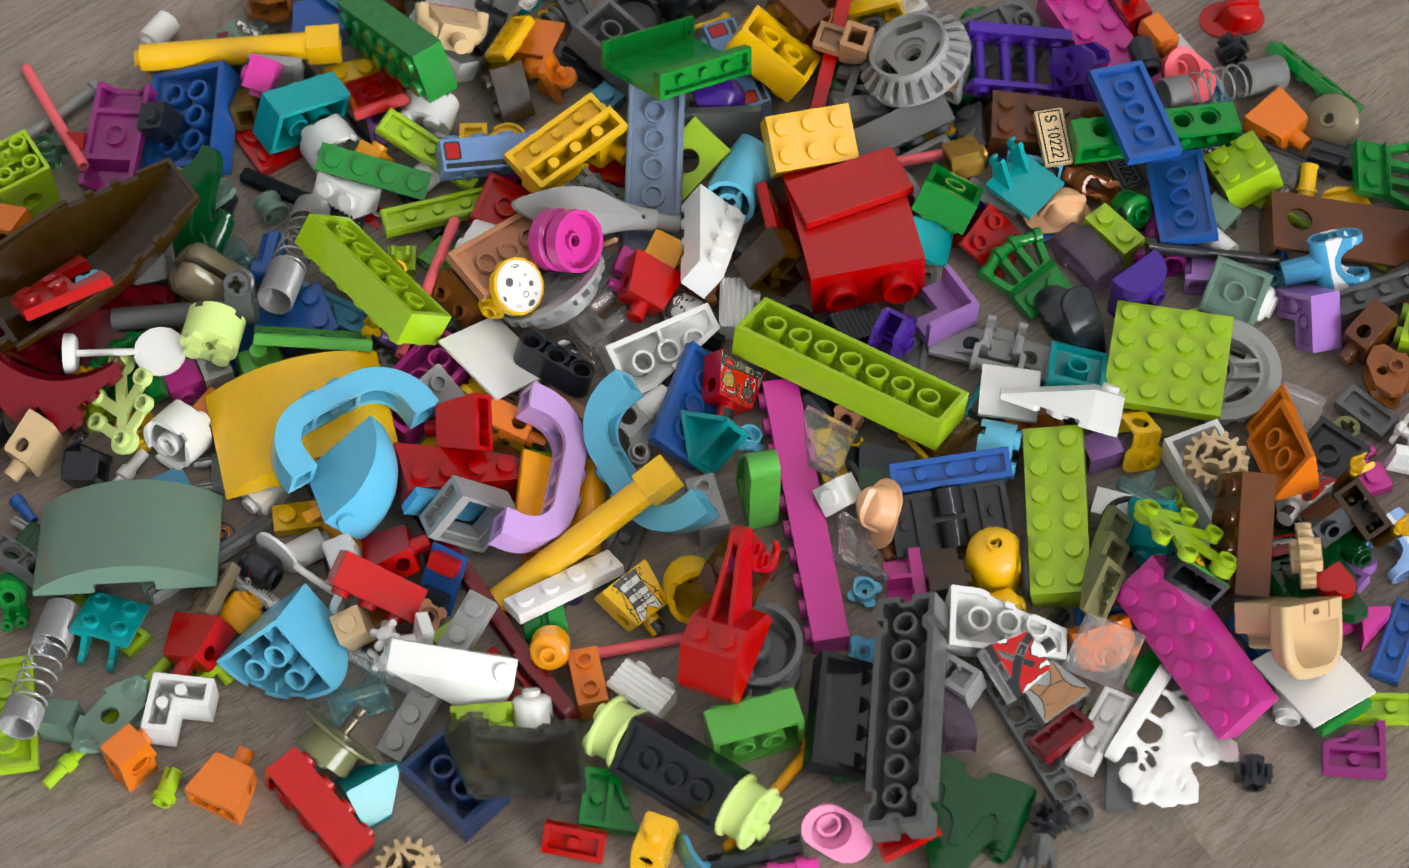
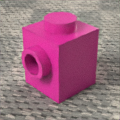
M251 54L248 65L245 64L241 72L240 80L243 81L242 86L249 90L248 95L261 99L262 93L270 89H277L284 65L278 61Z
M194 359L185 360L178 370L164 376L169 394L167 398L171 397L172 402L175 399H179L185 404H191L196 399L201 398L207 391L203 377Z

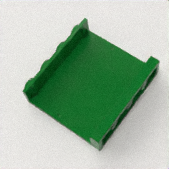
M691 15L601 41V67L657 100L662 101L752 74V47L743 44L722 51L713 48L694 37V16Z

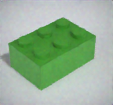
M794 687L789 689L777 688L759 697L747 696L741 699L739 705L734 703L726 706L724 704L714 705L703 712L706 745L737 765L799 748L802 745L801 741L804 739V717Z

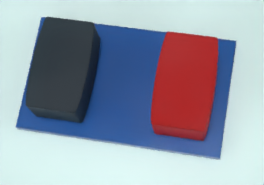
M433 542L420 586L428 590L424 599H430L435 606L445 608L447 616L450 617L469 557Z

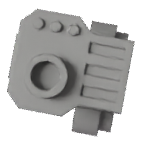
M635 403L630 407L636 414L635 422L628 425L620 421L619 428L627 436L623 440L628 446L625 453L633 466L637 467L643 465L650 458V448L647 444L652 447H658L647 440L653 424L651 425L648 422L651 419ZM635 448L643 450V457L636 455Z

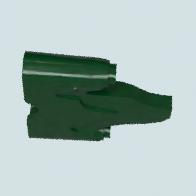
M202 145L193 161L180 170L201 200L183 229L172 242L175 259L184 248L195 242L205 243L223 254L235 223L233 220L235 215L221 208L216 213V198L222 176L223 158L219 150L208 145Z
M1295 520L1292 528L1286 532H1276L1273 530V536L1295 533V523H1302L1303 521ZM1352 529L1326 548L1321 545L1322 571L1339 561L1355 581L1356 576L1347 563L1363 568L1373 559L1369 546L1362 542ZM1289 554L1272 557L1269 597H1321L1315 588H1300L1299 574H1291ZM1357 583L1354 595L1349 599H1342V622L1357 624L1368 618V607L1357 592Z
M941 754L938 802L931 803V807L938 813L937 822L942 835L926 843L925 857L928 868H969L975 859L986 850L989 853V860L997 864H1006V861L1011 859L1036 798L1037 790L1025 782L995 772L988 774L985 778L974 779L967 773L964 762Z

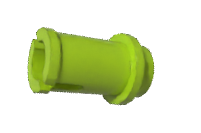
M169 766L164 768L158 788L152 792V802L160 808L168 809L176 802L175 793L183 773L175 767L171 768L170 773Z

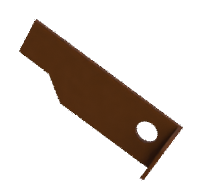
M1271 190L1262 205L1258 221L1259 253L1273 254L1276 249L1309 254L1307 239L1311 235L1332 229L1357 228L1362 231L1363 241L1348 250L1343 255L1342 260L1396 268L1409 260V211ZM1296 210L1305 213L1310 218V228L1306 230L1294 228L1288 221V213Z

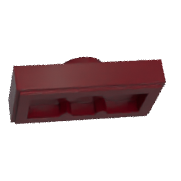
M1071 705L1026 741L1027 748L1049 765L1093 730V721Z

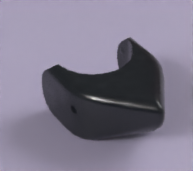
M1049 285L1038 291L1034 299V306L1046 332L1053 340L1106 353L1103 319L1091 289L1084 286H1075L1068 290L1058 285Z

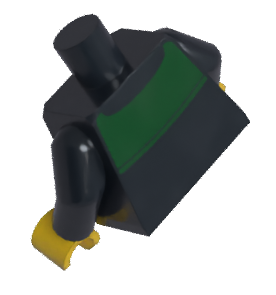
M846 437L845 467L847 473L852 472L861 491L867 487L874 486L881 479H891L889 464L922 459L919 455L917 459V454L914 452L866 443L863 437H860L859 443L853 444L850 442V438Z

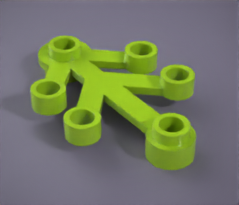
M1152 499L1136 501L1133 516L1141 524L1150 527L1153 533L1152 538L1155 542L1161 545H1168L1170 540L1173 539L1178 550L1177 555L1184 562L1193 563L1200 552L1211 560L1209 569L1214 575L1222 579H1230L1237 568L1236 557L1226 551H1221L1219 554L1200 541L1204 540L1211 544H1218L1224 535L1219 527L1209 524L1205 530L1194 528L1193 526L1199 516L1196 511L1188 507H1183L1179 513L1161 509V506Z

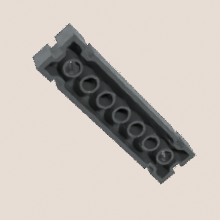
M936 592L913 594L912 602H905L901 596L878 599L876 621L883 631L875 632L865 793L872 801L869 804H864L862 826L877 843L901 840L902 833H907L912 839L936 837L938 813L931 807V803L938 802L947 652V641L941 635V632L948 630L949 608Z

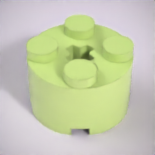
M203 301V305L195 307L196 303L190 305L180 336V344L184 348L183 354L191 359L201 358L212 361L213 364L220 367L228 366L229 361L235 359L238 354L246 326L245 318L242 316L240 320L235 315V309L218 302Z

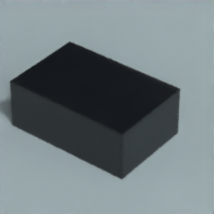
M716 332L701 347L711 352L721 350L724 346L725 335Z

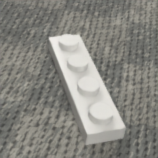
M607 549L505 598V609L521 625L624 575V565Z

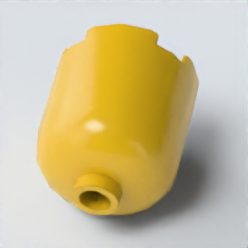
M998 526L986 527L976 532L968 543L964 560L965 571L970 570L972 587L981 588L990 593L1005 588L1016 591L1022 581L1020 540L1010 530Z
M688 554L678 557L669 564L663 576L662 586L669 609L677 621L688 624L691 615L713 597V595L704 591L702 586L696 584L707 559L700 555Z

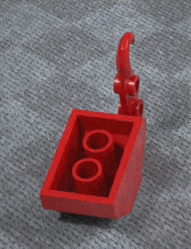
M737 524L732 527L714 595L691 615L680 641L678 683L683 688L739 705L773 620L768 613L752 609V571L764 574L773 572L780 556V545L776 539L772 541L773 549L770 556L766 546L756 534H753L751 528Z

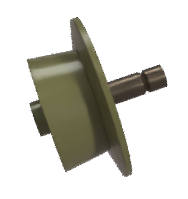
M358 704L340 727L316 710L309 707L306 708L305 712L314 724L297 741L312 755L311 758L319 767L324 770L328 768L340 777L347 779L358 759L370 764L376 762L375 758L350 736V733L358 725L360 719L368 712L363 706Z

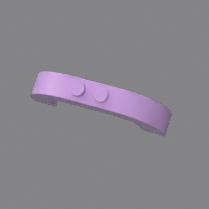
M535 381L520 394L515 418L536 427L543 433L550 444L552 460L540 515L530 516L507 507L493 519L488 544L511 553L537 551L549 544L569 526L575 511L580 505V487L586 477L584 467L587 448L584 441L583 426L578 415L558 393Z

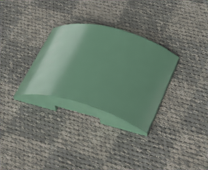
M129 479L85 486L51 500L43 505L32 591L33 596L95 593L96 584L154 581L156 590L217 586L223 496L200 487L179 482Z

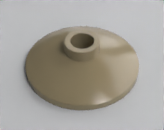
M1323 95L1314 100L1306 111L1308 122L1305 132L1312 139V142L1317 138L1344 146L1355 137L1359 129V111L1356 105L1343 95ZM1328 115H1333V122L1326 124L1325 118Z

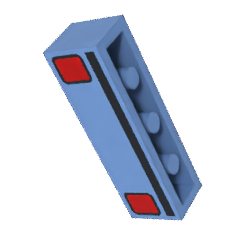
M734 17L703 25L701 41L719 51L724 50L738 28ZM751 74L735 78L746 94L745 106L761 105V120L767 116H772V100L765 84L754 79Z
M529 129L524 133L514 134L513 131H503L492 136H486L485 133H476L467 138H459L456 135L443 137L435 148L440 181L487 178L490 171L500 176L518 175L506 163L504 154L539 129Z

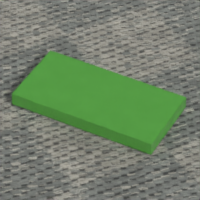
M255 325L253 328V345L372 352V337L370 335H365L364 337L359 331Z

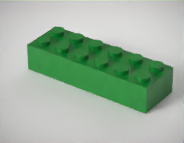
M340 0L337 2L340 10L338 17L341 24L348 30L349 36L347 40L354 51L358 50L361 52L366 60H372L379 69L387 71L391 78L399 80L404 88H410L417 97L421 96L429 103L458 88L442 42L437 37L384 0Z

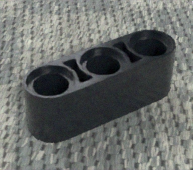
M534 330L523 331L519 336L513 355L516 365L569 396L582 398L588 394L596 372L591 362Z

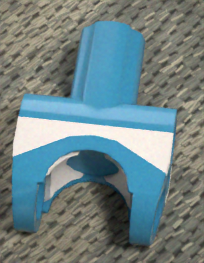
M1341 228L1316 233L1308 237L1309 255L1279 262L1284 286L1289 287L1315 280L1316 286L1342 290L1369 281L1370 271L1367 267L1341 264L1343 255L1352 249L1353 246L1363 241L1362 231L1357 228Z

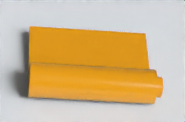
M527 449L521 451L515 504L517 511L530 516L540 515L552 460L551 457ZM591 458L586 459L584 470L586 471V477L580 487V505L575 511L569 526L550 543L605 502L607 484L602 482L595 472L597 467ZM601 544L579 559L573 566L601 552ZM543 547V548H541V549H539V550H537V551H534L533 553H536V554H537V553H539L541 550H543L545 547Z

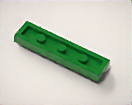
M1271 41L1265 49L1271 55L1282 56L1287 62L1289 69L1293 71L1292 77L1303 84L1307 82L1313 87L1312 92L1316 96L1340 94L1349 98L1356 105L1359 114L1365 106L1283 42Z
M322 142L314 170L419 201L425 200L432 173L324 142Z

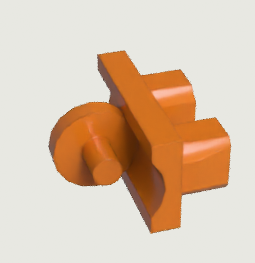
M545 51L543 59H532L528 68L530 78H539L537 84L539 94L541 96H551L555 104H563L562 95L564 90L572 89L573 84L577 80L575 70L572 67L561 66L553 51Z

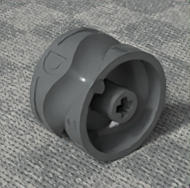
M758 601L753 609L768 613L773 620L742 698L747 696H763L777 688L789 689L794 687L796 692L801 682L803 670V636L800 626L795 618L782 607L769 602Z

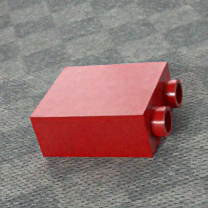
M837 164L784 173L785 211L791 234L804 256L799 261L813 315L824 312L835 313L837 311H845L846 309H854L861 305L882 301L891 304H902L921 294L922 288L926 286L925 255L907 195L806 229L785 189V182Z

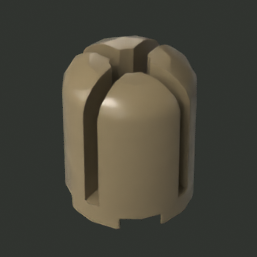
M195 242L184 248L176 257L174 267H171L169 273V287L173 293L189 302L225 300L223 287L225 277L234 270L244 267L205 243ZM238 278L234 280V283L239 284L240 288L245 285L244 281H239Z

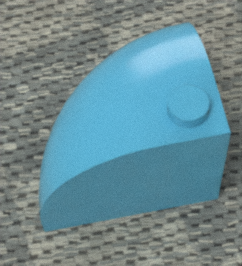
M372 416L365 419L316 461L317 468L314 480L310 482L324 522L344 534L349 533L351 537L357 539L366 538L384 519L395 497L398 483V463L394 447L385 428Z
M305 583L267 610L253 625L229 645L216 662L242 684L248 686L250 683L266 690L265 695L287 700L291 696L305 697L307 700L329 694L339 687L347 673L348 651L345 647L339 645L329 618L332 616V613Z

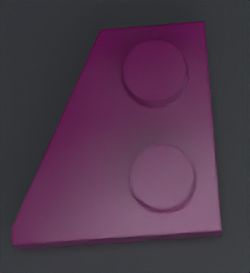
M1377 721L1374 726L1362 731L1356 729L1347 733L1344 737H1335L1323 742L1321 747L1322 776L1385 780L1387 775L1385 721Z

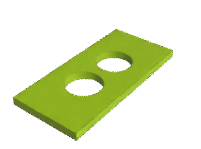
M696 117L684 127L683 150L692 149L696 151L699 156V165L693 172L683 173L682 204L731 152Z

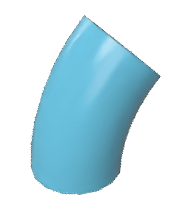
M742 133L731 147V152L716 169L706 188L728 204L736 206L746 216L745 224L754 215L759 204L756 184L766 181L770 186L774 178H770L764 143L751 135Z

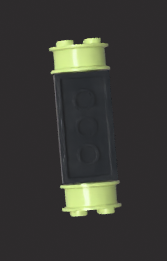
M623 695L616 696L607 705L602 703L598 706L593 716L595 721L590 731L587 732L582 740V746L585 748L587 755H598L606 760L607 767L610 768L609 772L709 834L715 833L718 836L726 834L737 841V847L741 850L751 846L756 839L762 841L770 829L768 822L779 809L783 800L776 788L767 789L758 784L756 776L652 712L644 708L638 710L628 704L627 698Z

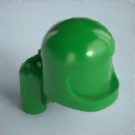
M8 571L0 575V609L4 610L1 629L5 632L12 631L15 625L18 628H25L31 615L30 609L24 606L29 586Z

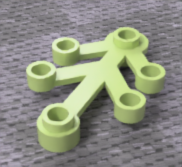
M133 355L119 356L126 366L121 372L123 377L115 384L116 402L109 398L106 391L101 388L98 390L100 395L91 402V404L101 406L116 416L117 428L108 423L106 416L97 412L93 413L88 419V427L96 432H102L111 438V448L119 455H129L137 449L139 436L136 431L147 413L154 407V399L143 393L144 389L153 380L151 371L143 367L136 369L132 377L135 384L128 394L127 375L134 370L136 364ZM110 356L108 363L118 356ZM134 407L136 411L129 421V414Z

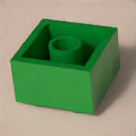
M933 163L911 210L915 211L916 215L923 220H933L941 224V227L949 233L963 235L979 205L985 188Z

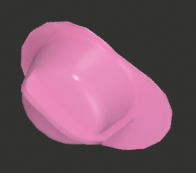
M823 803L815 808L812 807L805 815L801 824V834L806 843L841 863H854L862 860L870 852L873 845V838L862 828L863 820L834 803Z

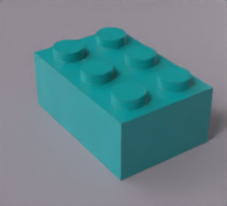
M333 71L322 75L319 74L303 81L293 82L277 89L267 90L261 95L252 132L270 155L299 146L302 140L301 132L306 126L314 125L333 114H338L344 119L351 93Z

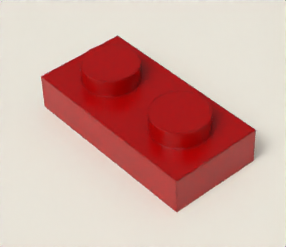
M547 818L544 823L540 852L602 865L605 857L608 831Z

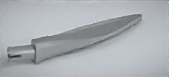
M584 186L550 188L522 196L511 203L512 208L531 221L541 211L548 208L587 210L598 220L603 235L621 231L649 232L656 230V228L661 231L678 233L681 227V218L678 215L658 213L656 209L632 205L602 191Z

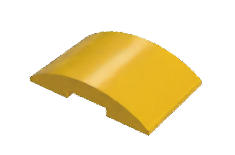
M330 351L282 360L243 374L207 395L205 399L227 500L281 486L272 468L270 452L276 425L283 412L292 403L299 400L307 391H316L324 387L328 381L335 377L341 378L362 368L380 367L377 352ZM381 404L362 405L305 435L302 438L303 446L316 462L369 416L375 418L385 428L393 445V442H398L391 409Z

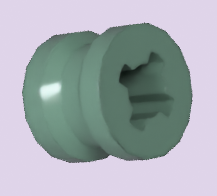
M274 190L260 194L253 203L254 209L257 213L262 214L261 219L267 226L281 223L289 212L286 204L280 202V195Z

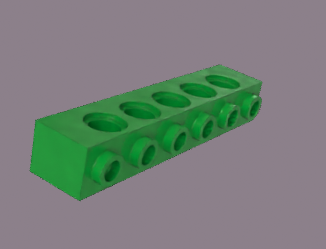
M1233 101L1213 102L1196 106L1187 105L1170 109L1164 108L1183 148L1182 151L1223 145L1231 146L1230 141L1238 138L1242 130ZM1105 115L1070 120L1067 134L1074 164L1124 159Z

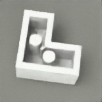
M153 672L140 727L152 740L151 744L177 747L183 719L213 723L219 699L215 680L212 678Z

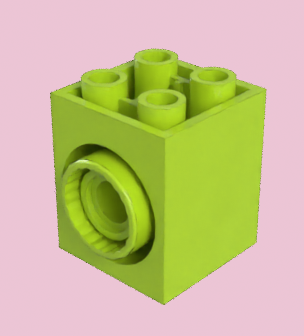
M22 129L0 141V203L28 208L32 219L60 202L61 198L50 166L26 130Z

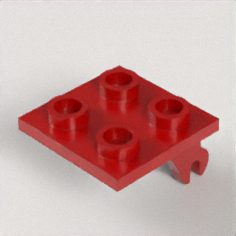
M988 203L982 212L973 214L967 228H970L968 232L963 233V235L954 234L951 247L964 249L976 262L984 267L990 256L991 249L1004 244V240L1009 235L1016 236L1023 233L991 203ZM1012 252L1007 255L1008 260L1014 264L1017 258ZM997 265L994 274L1003 280L1006 274Z

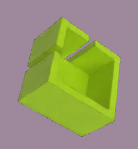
M1253 130L1230 141V147L1227 148L1223 145L1203 156L1210 178L1219 192L1222 193L1223 198L1240 210L1269 195L1271 190H1278L1284 187L1276 163Z

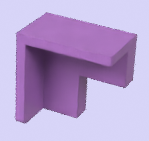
M949 264L943 266L941 280L925 286L921 290V296L933 311L917 318L915 332L927 348L976 325L978 318L979 302Z
M1310 284L1276 288V294L1279 298L1277 317L1295 321V344L1297 350L1317 353L1341 348L1339 290Z

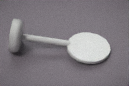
M166 327L152 328L144 332L136 341L134 348L79 350V342L75 334L64 333L62 338V362L65 374H74L78 371L80 357L134 355L135 362L139 368L143 367L151 371L153 376L160 377L170 375L178 370L185 361L186 356L183 354L184 348L180 344L181 335L173 329Z
M260 532L256 535L259 547L278 557L282 562V569L291 573L298 572L333 596L329 606V611L332 615L358 604L359 600L350 595L348 599H344L331 593L332 586L324 583L325 581L302 567L294 554L276 537L266 532Z

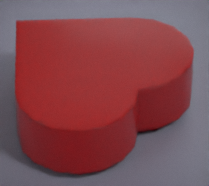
M1339 561L1320 572L1316 577L1317 585L1315 590L1321 596L1330 597L1334 595L1341 596L1342 599H1349L1355 593L1356 581Z

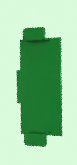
M1152 648L1143 657L1141 655L1136 657L1132 654L1130 660L1123 662L1126 668L1132 666L1124 676L1127 681L1126 685L1134 693L1137 691L1140 695L1160 664H1163Z

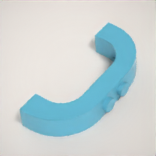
M368 367L353 371L341 378L335 377L328 381L324 387L316 391H307L299 400L292 403L279 418L270 452L273 471L280 484L289 494L314 480L317 463L309 455L302 443V438L308 433L365 404H381L391 408L412 429L434 417L435 407L439 400L422 381L394 368Z
M618 369L611 372L595 388L588 400L583 419V435L587 451L597 467L595 470L597 476L611 489V497L633 481L631 476L637 472L620 444L618 429L624 413L644 397L630 374ZM690 489L673 503L667 505L660 504L657 507L653 504L632 520L650 530L681 535L704 528L718 518L719 515L705 492Z

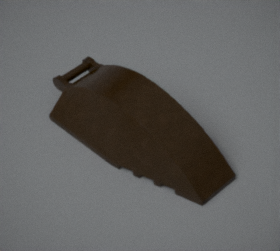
M170 157L136 170L137 175L123 181H119L118 178L109 181L111 186L93 192L92 189L83 192L84 196L69 203L66 200L60 201L0 241V326L5 332V335L0 338V351L6 354L15 347L20 352L43 337L71 327L91 316L124 292L167 250L201 200ZM79 254L87 259L91 267L90 270L81 274L82 276L89 274L93 269L102 270L109 275L114 286L28 322L14 311L9 301L15 297L17 291L30 287Z

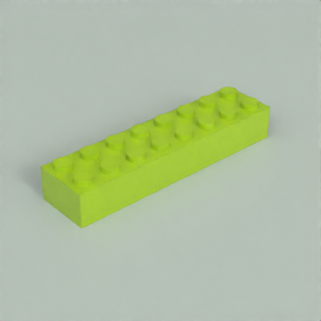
M764 297L735 326L732 354L934 451L938 449L964 419L969 392L772 299Z

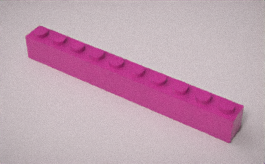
M786 379L762 382V393L757 394L759 410L765 411L766 418L762 419L764 435L770 436L771 444H767V449H776L780 462L781 495L779 498V512H785L786 520L782 521L784 538H790L791 546L787 547L790 565L795 564L797 573H793L792 576L795 591H800L802 599L798 600L800 618L806 617L807 626L803 627L804 641L806 645L811 644L813 655L819 654L823 649L832 652L848 650L850 635L826 517L812 492L819 487L799 385Z

